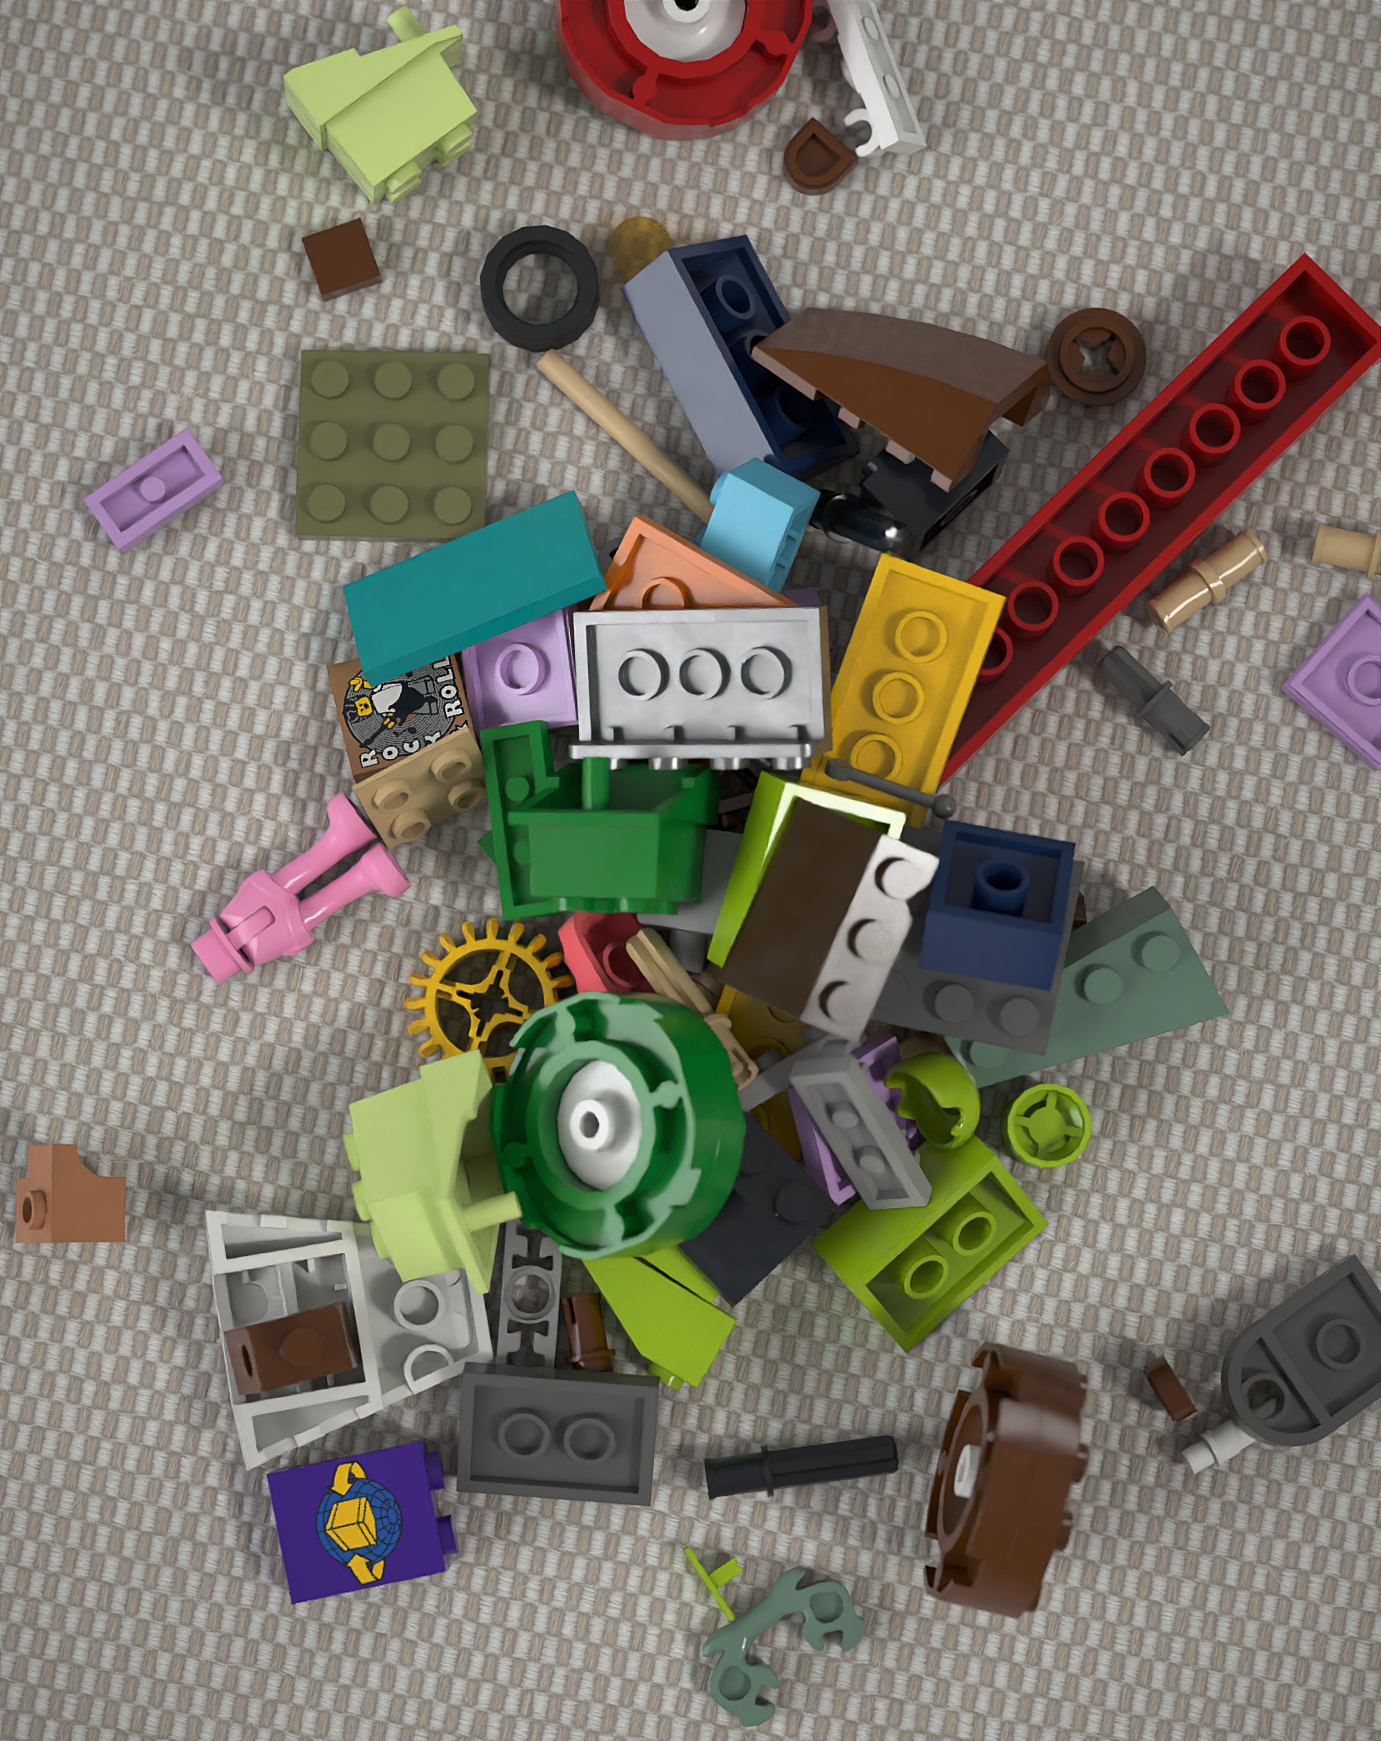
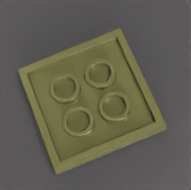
M301 350L296 538L298 540L447 543L485 527L487 523L490 354Z

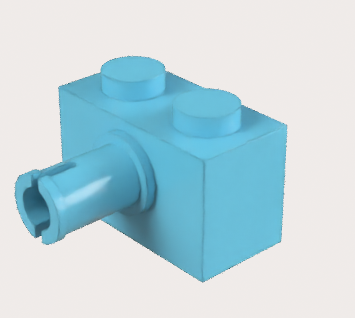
M755 457L733 470L728 469L724 471L719 477L710 496V503L715 506L708 525H705L699 531L693 544L781 594L821 492Z

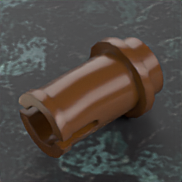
M600 1292L560 1299L571 1353L570 1357L565 1358L566 1365L572 1364L573 1370L595 1372L612 1370L610 1357L616 1356L615 1349H608L600 1304Z

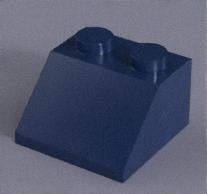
M945 819L938 855L940 860L935 871L918 967L1051 992L1063 938L1076 843Z

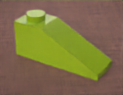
M636 1257L597 1260L581 1259L640 1354L651 1360L646 1372L652 1376H660L661 1382L677 1391H680L684 1382L697 1388L737 1322V1318L709 1303L696 1293Z

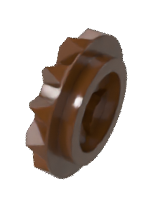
M1086 308L1070 314L1054 329L1046 348L1048 377L1060 390L1063 398L1080 403L1086 409L1106 405L1113 407L1135 391L1146 368V346L1139 330L1128 318L1106 308ZM1110 339L1113 343L1108 349L1109 353L1105 362L1111 370L1105 372L1100 368H1096L1090 374L1087 372L1083 378L1079 376L1085 360V356L1079 351L1080 347L1083 348L1085 346L1088 350L1094 351L1100 345L1104 346Z

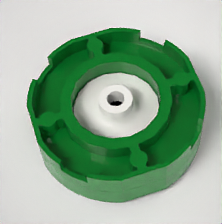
M584 991L536 1011L521 1026L509 1043L513 1048L519 1049L512 1062L506 1083L493 1084L489 1109V1133L503 1193L507 1194L515 1191L522 1212V1217H519V1220L528 1230L541 1229L553 1241L560 1244L558 1252L580 1259L591 1260L646 1256L698 1236L717 1216L730 1194L739 1170L746 1133V1121L734 1080L730 1057L718 1036L697 1013L686 1005L664 995L649 992Z

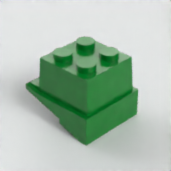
M586 756L583 758V763H569L547 777V788L508 812V824L529 826L531 896L554 898V911L592 914H617V912L647 915H678V903H700L707 826H718L720 770L710 769V764L688 763L687 768L671 770L649 769V763H628L626 768L610 770V757Z

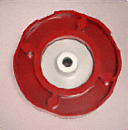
M555 0L554 25L559 50L570 76L583 95L600 112L656 139L669 141H693L718 136L741 126L762 111L775 97L784 83L811 25L812 0ZM677 4L685 6L688 11L681 10L677 7Z

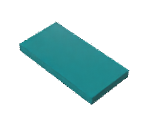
M575 490L342 586L362 672L371 688L608 590L585 513Z

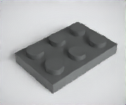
M465 1362L462 1376L456 1492L651 1507L660 1376Z

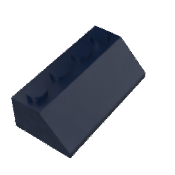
M747 235L667 249L620 288L632 310L635 322L642 329L661 366L665 379L670 383L689 420L690 427L703 446L718 475V479L724 471L728 469L733 470L756 457L805 483L861 453L846 423L838 418L839 410L832 399L829 397L817 400L810 399L750 357L756 344L789 322L791 318Z

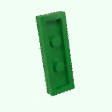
M534 720L479 730L503 921L514 922L571 913L569 911H554V898L531 896L529 826L508 824V812L547 788V777L554 773L548 722Z

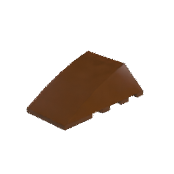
M807 308L756 344L750 356L753 360L810 399L817 400L829 397L841 405L838 418L854 429L864 428L865 423L888 437L889 441L886 450L904 463H910L917 457L932 467L934 471L930 481L946 492H949L974 470L991 424L1000 417H1003L1024 427L1047 406L1050 398L1048 365L1046 361L991 340L930 323L867 312Z

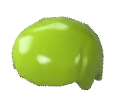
M938 1052L919 1053L892 1066L883 1078V1085L886 1088L898 1087L900 1090V1101L895 1109L897 1116L916 1121L921 1134L936 1148H956L965 1143L975 1132L981 1110L979 1090L973 1075L954 1057Z

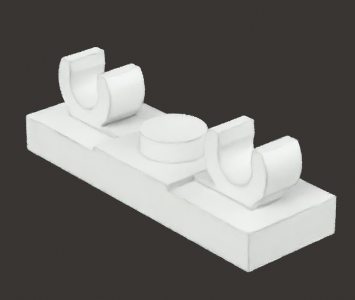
M812 0V15L822 14L827 9L830 13L828 26L813 35L815 42L825 45L840 44L844 55L840 60L843 75L848 84L858 94H861L866 109L861 108L850 112L844 119L846 127L859 129L868 123L872 127L871 139L866 144L855 149L857 156L874 159L882 156L887 151L909 156L927 147L874 1Z

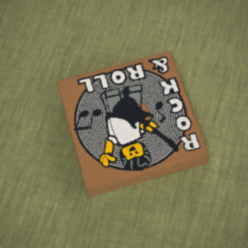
M455 653L372 688L363 675L359 658L326 666L356 784L465 726L470 730L479 748Z

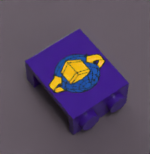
M426 1438L413 1440L409 1444L310 1465L280 1468L266 1474L291 1604L446 1572L451 1566L449 1555L459 1553L458 1538L452 1514L441 1516L436 1490L446 1488L441 1455L439 1450L428 1452Z

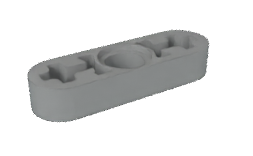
M519 1218L507 1221L497 1364L515 1365L509 1364V1352L519 1351L522 1346L523 1330L510 1333V1318L527 1324L547 1320L549 1321L548 1335L535 1331L533 1349L534 1352L544 1354L545 1357L544 1366L536 1367L555 1368L564 1254L558 1252L560 1244L553 1241L550 1237L542 1238L540 1243L539 1258L552 1255V1271L538 1265L514 1268L515 1253L528 1257L529 1239L524 1235H518L517 1228L519 1222H521ZM523 1276H538L549 1287V1302L540 1312H523L513 1301L512 1292L514 1285Z

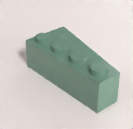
M1152 886L1070 933L1045 1056L943 1035L955 1058L973 1075L977 1087L982 1088L1230 1013L1172 907L1158 890Z

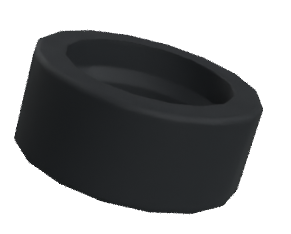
M548 225L525 226L503 236L487 254L480 274L481 300L494 331L512 346L531 352H546L552 348L557 351L577 341L593 323L600 303L597 266L587 247L569 232ZM545 253L560 258L571 268L577 282V295L573 306L564 317L550 324L535 325L520 320L510 311L504 300L503 284L507 272L518 260L530 254Z

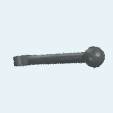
M829 758L824 770L827 776L835 780H850L930 808L934 816L939 819L952 817L957 809L956 801L949 794H940L935 797L855 769L850 763L842 759Z

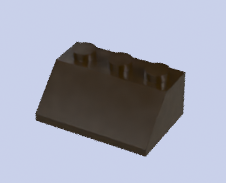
M798 796L717 980L802 1022L858 1044L940 859L901 840Z

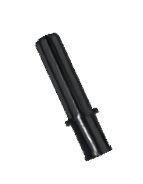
M827 489L818 490L821 492V497L818 498L808 523L809 525L822 530L826 537L836 543L847 544L855 541L889 556L899 555L903 551L901 541L909 536V530L905 523L868 509L864 501L855 494L845 492L836 494Z
M889 1435L768 1451L767 1445H761V1452L715 1459L704 1458L709 1500H713L715 1497L766 1491L767 1497H773L774 1490L894 1474L898 1471L899 1465L896 1442Z

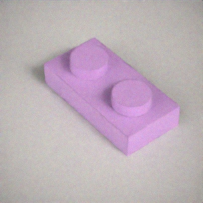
M185 428L83 500L123 555L222 487L226 482L189 429Z

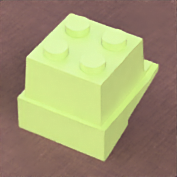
M406 5L395 11L386 20L402 41L401 43L360 56L355 48H351L293 68L283 76L287 105L320 150L323 152L328 148L373 205H376L385 197L394 204L407 196L422 183L419 178L423 172L422 170L436 160L442 167H445L458 159L471 148L472 144L469 140L474 135L477 109L450 70L454 65L460 63L463 33L456 24L426 33Z
M476 1049L419 1066L420 1079L349 1104L353 1131L343 1134L352 1169L354 1172L360 1170L362 1181L352 1183L355 1204L363 1222L371 1219L374 1221L370 1223L379 1258L381 1260L392 1259L402 1282L465 1268L476 1294L480 1295L489 1292L500 1223L522 1217V1212L515 1191L507 1194L503 1193L489 1133V1109L493 1082L480 1050Z

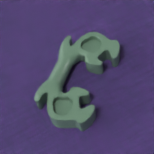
M803 1566L791 1568L777 1579L768 1595L736 1622L717 1629L707 1638L702 1647L704 1657H709L717 1650H724L710 1678L711 1696L717 1704L738 1715L744 1727L762 1724L775 1713L773 1703H759L756 1701V1698L763 1685H768L773 1689L779 1688L780 1684L777 1674L764 1660L749 1663L746 1660V1655L752 1642L784 1615L795 1612L804 1614L805 1621L801 1626L802 1634L812 1648L817 1651L824 1649L822 1635L825 1633L841 1630L840 1647L844 1652L853 1649L861 1640L865 1632L866 1622L863 1617L856 1614L848 1590L842 1583L837 1580L827 1579L818 1580L797 1588L796 1585L805 1576L806 1570Z

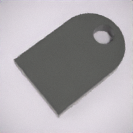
M1355 1254L1346 1256L1248 1326L1234 1339L1227 1350L1221 1369L1223 1399L1237 1425L1257 1441L1275 1447H1297L1315 1443L1330 1435L1381 1397V1291ZM1256 1381H1263L1269 1384L1277 1397L1275 1411L1266 1419L1253 1414L1247 1404L1248 1390Z

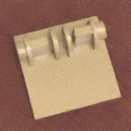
M467 726L352 786L354 793L389 850L401 843H408L421 838L431 827L457 813H465L476 809L488 797L483 756Z

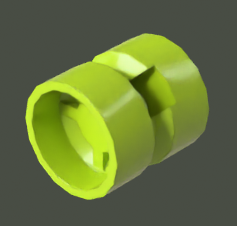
M1039 1084L1018 1093L1006 1105L1000 1119V1136L1006 1151L1018 1163L1032 1169L1057 1168L1074 1161L1086 1149L1091 1136V1115L1085 1102L1073 1090L1059 1084Z

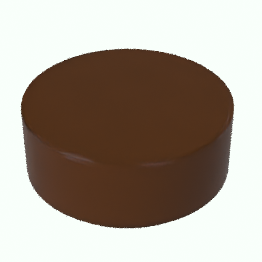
M1164 1355L1144 1366L1145 1370H1143L1145 1377L1173 1422L1176 1420L1179 1423L1197 1412L1190 1396Z

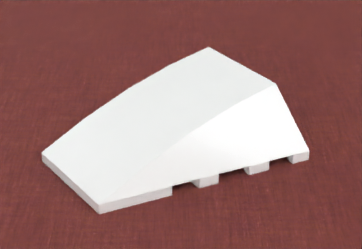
M205 1210L213 1292L231 1404L246 1471L296 1447L314 1441L351 1422L380 1411L384 1407L406 1397L415 1395L463 1373L465 1362L485 1363L494 1359L483 1294H476L465 1268L402 1282L392 1259L381 1260L374 1245L370 1223ZM345 1301L360 1361L358 1366L346 1371L261 1393L239 1395L224 1331Z

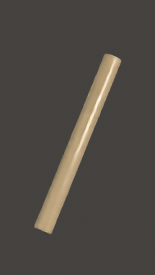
M553 348L546 352L536 367L708 525L715 508L710 503L711 494Z

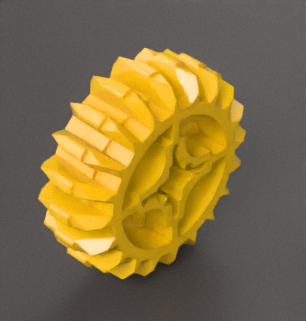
M496 918L488 919L486 924L487 938L478 939L472 922H465L462 924V933L466 943L458 947L454 939L447 932L442 933L438 939L449 953L440 961L431 951L424 950L420 958L425 964L432 967L434 971L430 978L420 973L412 972L408 979L414 986L426 989L424 998L409 997L404 1000V1007L407 1010L424 1011L425 1019L408 1024L409 1034L414 1036L430 1032L432 1039L422 1044L418 1049L420 1056L426 1059L442 1050L445 1053L441 1059L443 1060L479 1049L493 1084L497 1083V1072L505 1071L507 1078L518 1050L498 1058H484V1055L497 1031L509 1025L521 1027L537 1011L519 1003L513 998L511 988L515 976L513 972L519 959L524 962L538 976L543 988L544 1008L562 1001L558 999V992L569 990L575 986L572 975H563L555 979L551 975L552 971L564 963L563 955L560 952H556L542 961L538 955L546 946V937L542 934H537L528 946L524 947L520 943L524 936L525 927L518 922H515L510 928L508 939L500 938V924ZM483 954H499L496 964L492 966L489 975L481 983L467 985L448 980L453 971L465 961ZM502 976L499 987L505 994L500 999L503 1002H509L510 1009L522 1013L523 1016L518 1017L507 1012L505 1015L494 1014L490 1022H486L483 1034L481 1035L484 1023L478 1017L483 1011L480 1008L474 1009L475 1004L471 1000L461 997V995L466 994L478 998V996L489 997L493 988L497 989L500 977ZM440 998L462 1006L470 1013L471 1028L468 1034L470 1039L465 1052L458 1049L452 1043L443 1028L440 1018Z

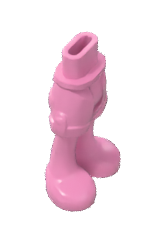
M343 790L330 798L327 803L330 825L324 836L305 853L274 873L269 874L265 869H260L240 883L238 894L225 906L218 917L213 916L209 920L212 928L191 943V947L218 984H222L241 969L245 973L250 974L255 971V966L265 964L281 956L293 957L297 955L298 952L307 948L314 941L312 930L357 898L380 891L389 897H397L412 887L408 877L394 856L382 842H379L363 854L359 862L346 873L302 901L297 899V894L341 859L362 849L378 838L374 828Z

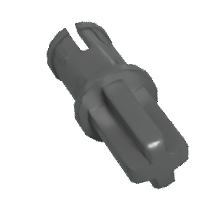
M1119 645L1113 647L1099 661L1097 665L1098 671L1137 708L1133 717L1136 720L1140 718L1146 720L1180 756H1184L1210 730L1211 727L1195 712L1191 711L1170 689L1173 685L1170 680L1161 684L1124 647Z

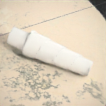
M1272 1398L1259 1407L1251 1408L1250 1410L1256 1416L1266 1419L1275 1411L1277 1398ZM1231 1418L1214 1429H1208L1199 1434L1200 1441L1181 1451L1180 1456L1190 1473L1195 1475L1213 1463L1219 1468L1222 1463L1239 1454L1240 1450L1257 1440L1245 1433Z

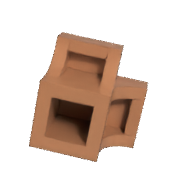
M77 1144L28 1146V1178L16 1179L15 1243L125 1242V1177H104L89 1171L79 1158Z

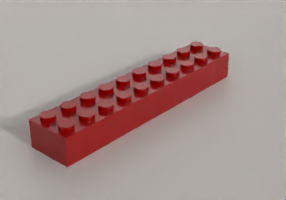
M1303 253L965 581V583L1004 596L1006 601L935 794L953 779L1381 361V326L1306 253Z

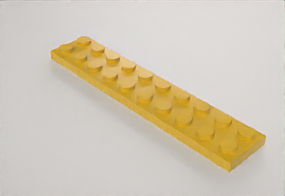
M882 553L831 692L833 750L811 757L812 766L803 769L800 781L829 788L906 814L904 825L922 828L929 808L850 780H835L824 773L829 758L842 759L850 763L855 769L934 796L1004 607L1006 597ZM726 984L715 1013H723L728 1016L732 1023L730 1032L752 1061L776 1047L779 1048L783 1057L805 1045L800 1033L812 1026ZM786 1088L750 1109L749 1112L799 1164L803 1152Z

